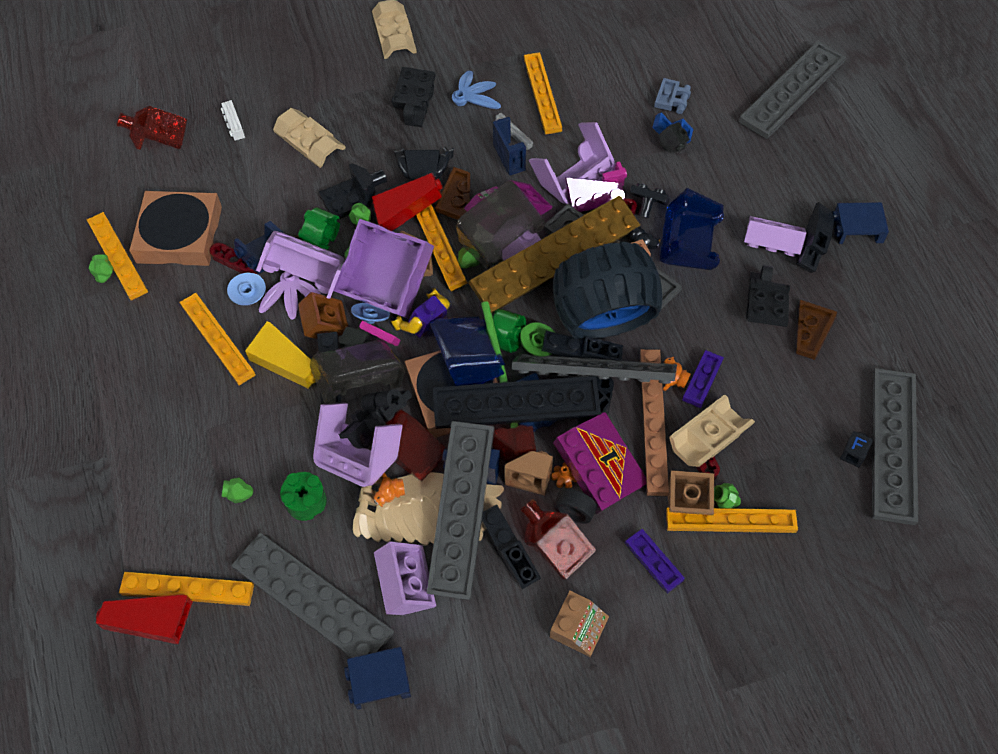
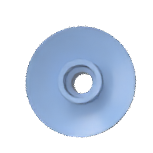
M255 273L239 274L230 281L227 287L229 298L238 305L256 303L263 297L266 290L264 280Z

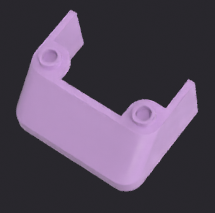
M597 122L578 124L585 138V141L578 147V155L581 160L560 176L556 177L547 159L531 158L529 160L541 186L563 204L570 205L565 177L602 181V173L615 171L616 163Z
M273 231L265 244L256 271L260 272L262 267L263 270L269 273H274V271H279V269L314 282L317 290L327 294L326 298L330 299L345 259L336 253L282 232Z
M348 403L321 404L313 454L315 464L359 486L373 485L396 461L403 425L375 426L372 450L366 448L357 449L347 438L341 439L338 435L348 426L345 423Z

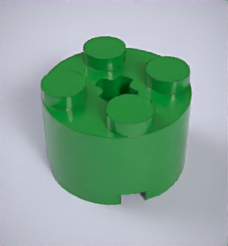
M318 207L312 210L308 209L304 215L305 221L303 227L299 230L298 236L305 242L327 250L330 248L328 246L329 242H334L338 235L340 223L337 222V219H339V216Z
M497 309L494 312L493 322L500 350L510 353L516 352L521 345L520 334L526 326V318L520 314ZM488 335V343H487V344H488L489 346H491L490 340H489V335Z
M309 472L291 473L287 476L281 487V500L287 512L293 518L301 521L311 520L325 509L327 497L318 476Z

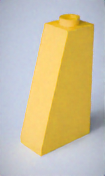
M268 321L245 350L249 361L307 389L318 379L319 372L316 364Z

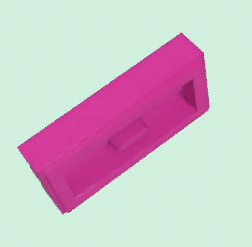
M364 321L359 325L360 329L394 346H398L401 341L397 337Z

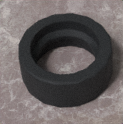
M562 489L559 491L554 503V509L558 514L570 521L581 524L590 523L597 508V504L591 497L573 489Z

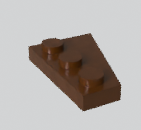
M453 167L442 191V197L438 200L435 207V212L462 222H469L470 214L464 208L470 202V172Z
M800 300L796 354L813 360L816 359L837 317V311Z

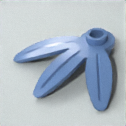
M467 71L461 76L459 90L452 94V100L457 106H464L467 102L491 109L501 108V105L494 99L479 95V93L494 88L496 86L495 82L484 81L470 86L473 72Z

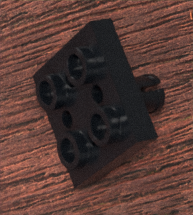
M637 183V186H631L630 193L643 199L638 213L639 216L649 218L653 203L655 202L668 206L670 198L665 193L666 191L658 188L652 191L649 190L650 188L647 185Z

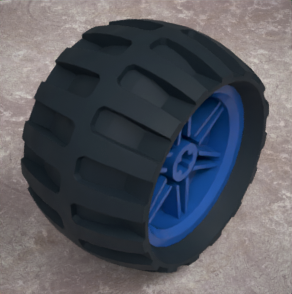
M608 243L592 247L572 255L569 259L559 264V268L555 270L553 280L555 307L563 325L576 339L581 338L584 340L586 336L602 339L620 335L621 333L646 325L661 312L662 285L658 270L649 254L637 243Z

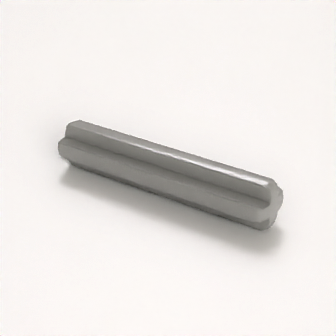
M499 113L496 115L495 121L506 118L503 113ZM511 122V136L518 143L524 142L526 150L532 148L533 141Z

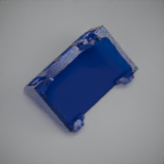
M686 188L679 194L666 210L660 261L668 265L712 270L716 268L720 258L718 253L711 252L714 226L721 223L724 218V205L689 188Z
M479 316L435 318L429 321L456 386L483 384L504 374L501 366L505 365L501 354L496 355L485 331L486 323L484 318L480 320Z

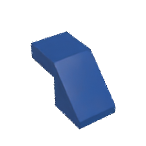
M662 113L655 116L652 128L658 134L669 125L678 122L687 131V135L690 138L687 143L691 141L693 128L684 119L671 123Z

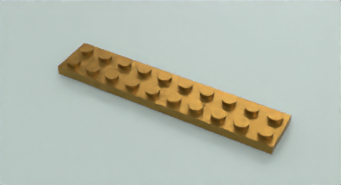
M619 195L469 281V285L481 303L489 302L492 314L495 310L501 309L554 278L555 270L559 268V264L569 259L572 255L592 247L614 243L629 234L636 227H640V224Z

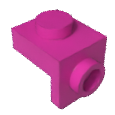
M620 161L616 162L615 171L602 173V181L622 183L624 186L627 172L625 167H622Z

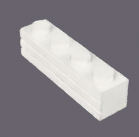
M232 100L221 103L222 114H225L223 115L225 122L228 121L226 124L228 129H231L229 131L231 137H234V140L245 138Z

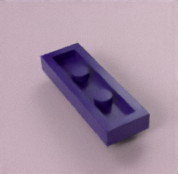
M705 350L682 401L699 408L702 407L724 357Z
M643 529L626 540V546L667 594L684 581V576Z

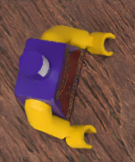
M432 288L433 291L431 293H426L429 299L413 311L408 322L403 321L401 316H397V319L391 321L396 331L401 329L416 334L421 338L447 317V309L450 306L449 301L440 295L435 288Z

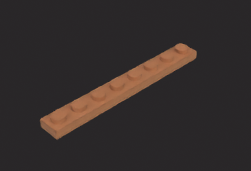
M640 350V362L661 363L660 350ZM659 380L641 382L647 496H668L669 494L662 383L658 382Z

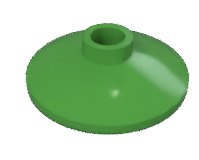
M530 323L521 331V344L529 353L535 356L544 357L551 355L552 353L541 350L545 331L554 332V330L543 323Z

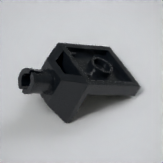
M353 163L349 164L351 179L319 191V195L328 212L339 216V219L349 216L352 206L356 203H362L367 208L370 207L373 201L372 197L376 193L375 187L387 182L386 175L382 169L369 174L366 168Z

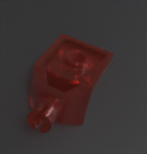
M148 106L137 111L134 117L120 112L116 126L130 130L129 136L139 150H141L145 138L181 149L187 119Z
M533 499L526 503L527 507L523 506L521 508L522 513L526 515L530 522L526 526L525 543L529 546H537L561 578L566 580L596 550L568 514L543 511Z

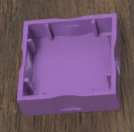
M359 219L350 243L348 256L342 265L333 291L408 318L434 246L421 239L403 233H395L382 226Z

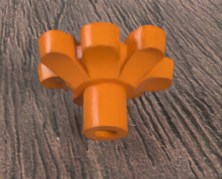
M565 462L562 467L555 466L551 479L557 480L556 486L562 488L563 484H565L566 488H571L572 481H577L570 472L569 467Z

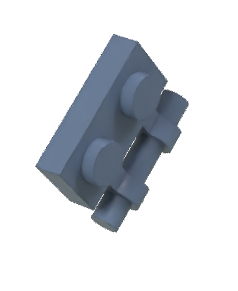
M663 78L654 107L671 111L672 106L677 107L676 112L682 114L687 107V99L691 95L690 85H685L684 88L679 87V81Z

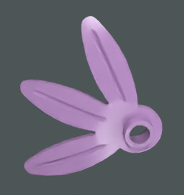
M285 271L280 277L281 282L274 285L263 297L259 312H266L284 292L285 308L289 318L293 320L296 318L298 310L296 290L305 297L310 292L321 293L311 284L300 280L299 276Z

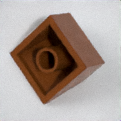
M310 292L298 304L304 335L317 339V334L337 332L338 336L343 335L348 324L342 300L326 298L327 296Z

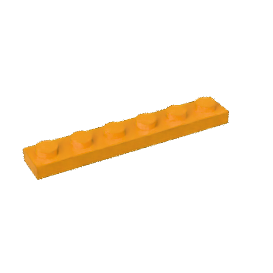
M540 52L524 55V63L545 134L562 132V124Z
M431 204L416 216L428 243L434 246L433 254L450 291H453L468 282Z
M104 212L87 219L130 300L148 293Z
M194 293L182 300L180 305L236 383L241 385L256 376L254 370L198 294Z
M669 508L666 510L667 531L796 533L798 531L796 510L714 508V515L670 512Z
M124 572L119 593L123 596L147 598L184 594L195 602L250 606L254 584L253 582Z

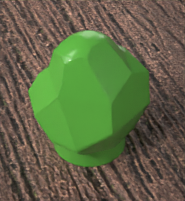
M356 203L352 206L349 214L350 220L356 226L359 219L370 222L371 211L364 204Z
M475 243L461 248L458 252L460 267L467 269L468 267L479 265L484 252Z
M94 255L89 265V271L97 282L104 283L111 276L113 266L108 261L107 255Z
M233 478L230 481L224 480L222 497H226L234 503H241L253 495V488L241 478Z
M723 483L714 487V501L717 502L719 508L733 509L740 505L741 498L733 484Z

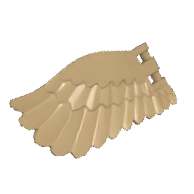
M421 472L397 478L403 479L405 495L400 496V498L395 497L392 502L385 503L383 507L374 503V495L377 492L372 490V485L362 487L358 500L360 505L356 509L353 520L354 535L360 537L362 534L367 540L372 537L376 542H380L381 539L390 542L391 538H393L396 542L401 543L404 538L410 544L417 540L424 546H428L430 542L434 545L444 474ZM379 478L373 485L380 487L382 479ZM487 484L483 512L496 504L501 509L502 502L496 498L504 492L502 485ZM368 505L376 507L375 513L367 509ZM482 523L479 541H481L483 537L482 531H486Z

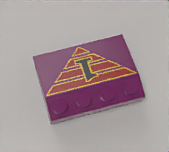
M606 412L558 436L553 442L583 493L591 497L597 504L596 514L646 485L644 473Z

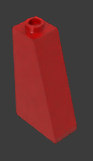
M430 173L373 196L378 225L393 231L442 197L440 190L443 187L439 178L436 179L433 173Z
M184 594L104 601L102 607L97 611L96 624L104 630L179 644L193 601Z

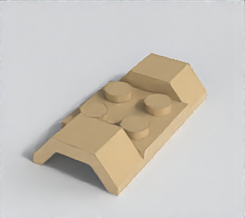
M397 0L378 2L372 10L384 59H387L396 50L408 49L413 54L417 53L404 5Z
M290 108L277 118L273 129L277 135L319 168L323 166L326 156L335 149L344 150L346 148L323 126L311 117L308 118L301 111Z
M723 395L673 433L669 439L674 453L688 466L700 467L737 439L755 421L753 419H742L731 409L728 397Z

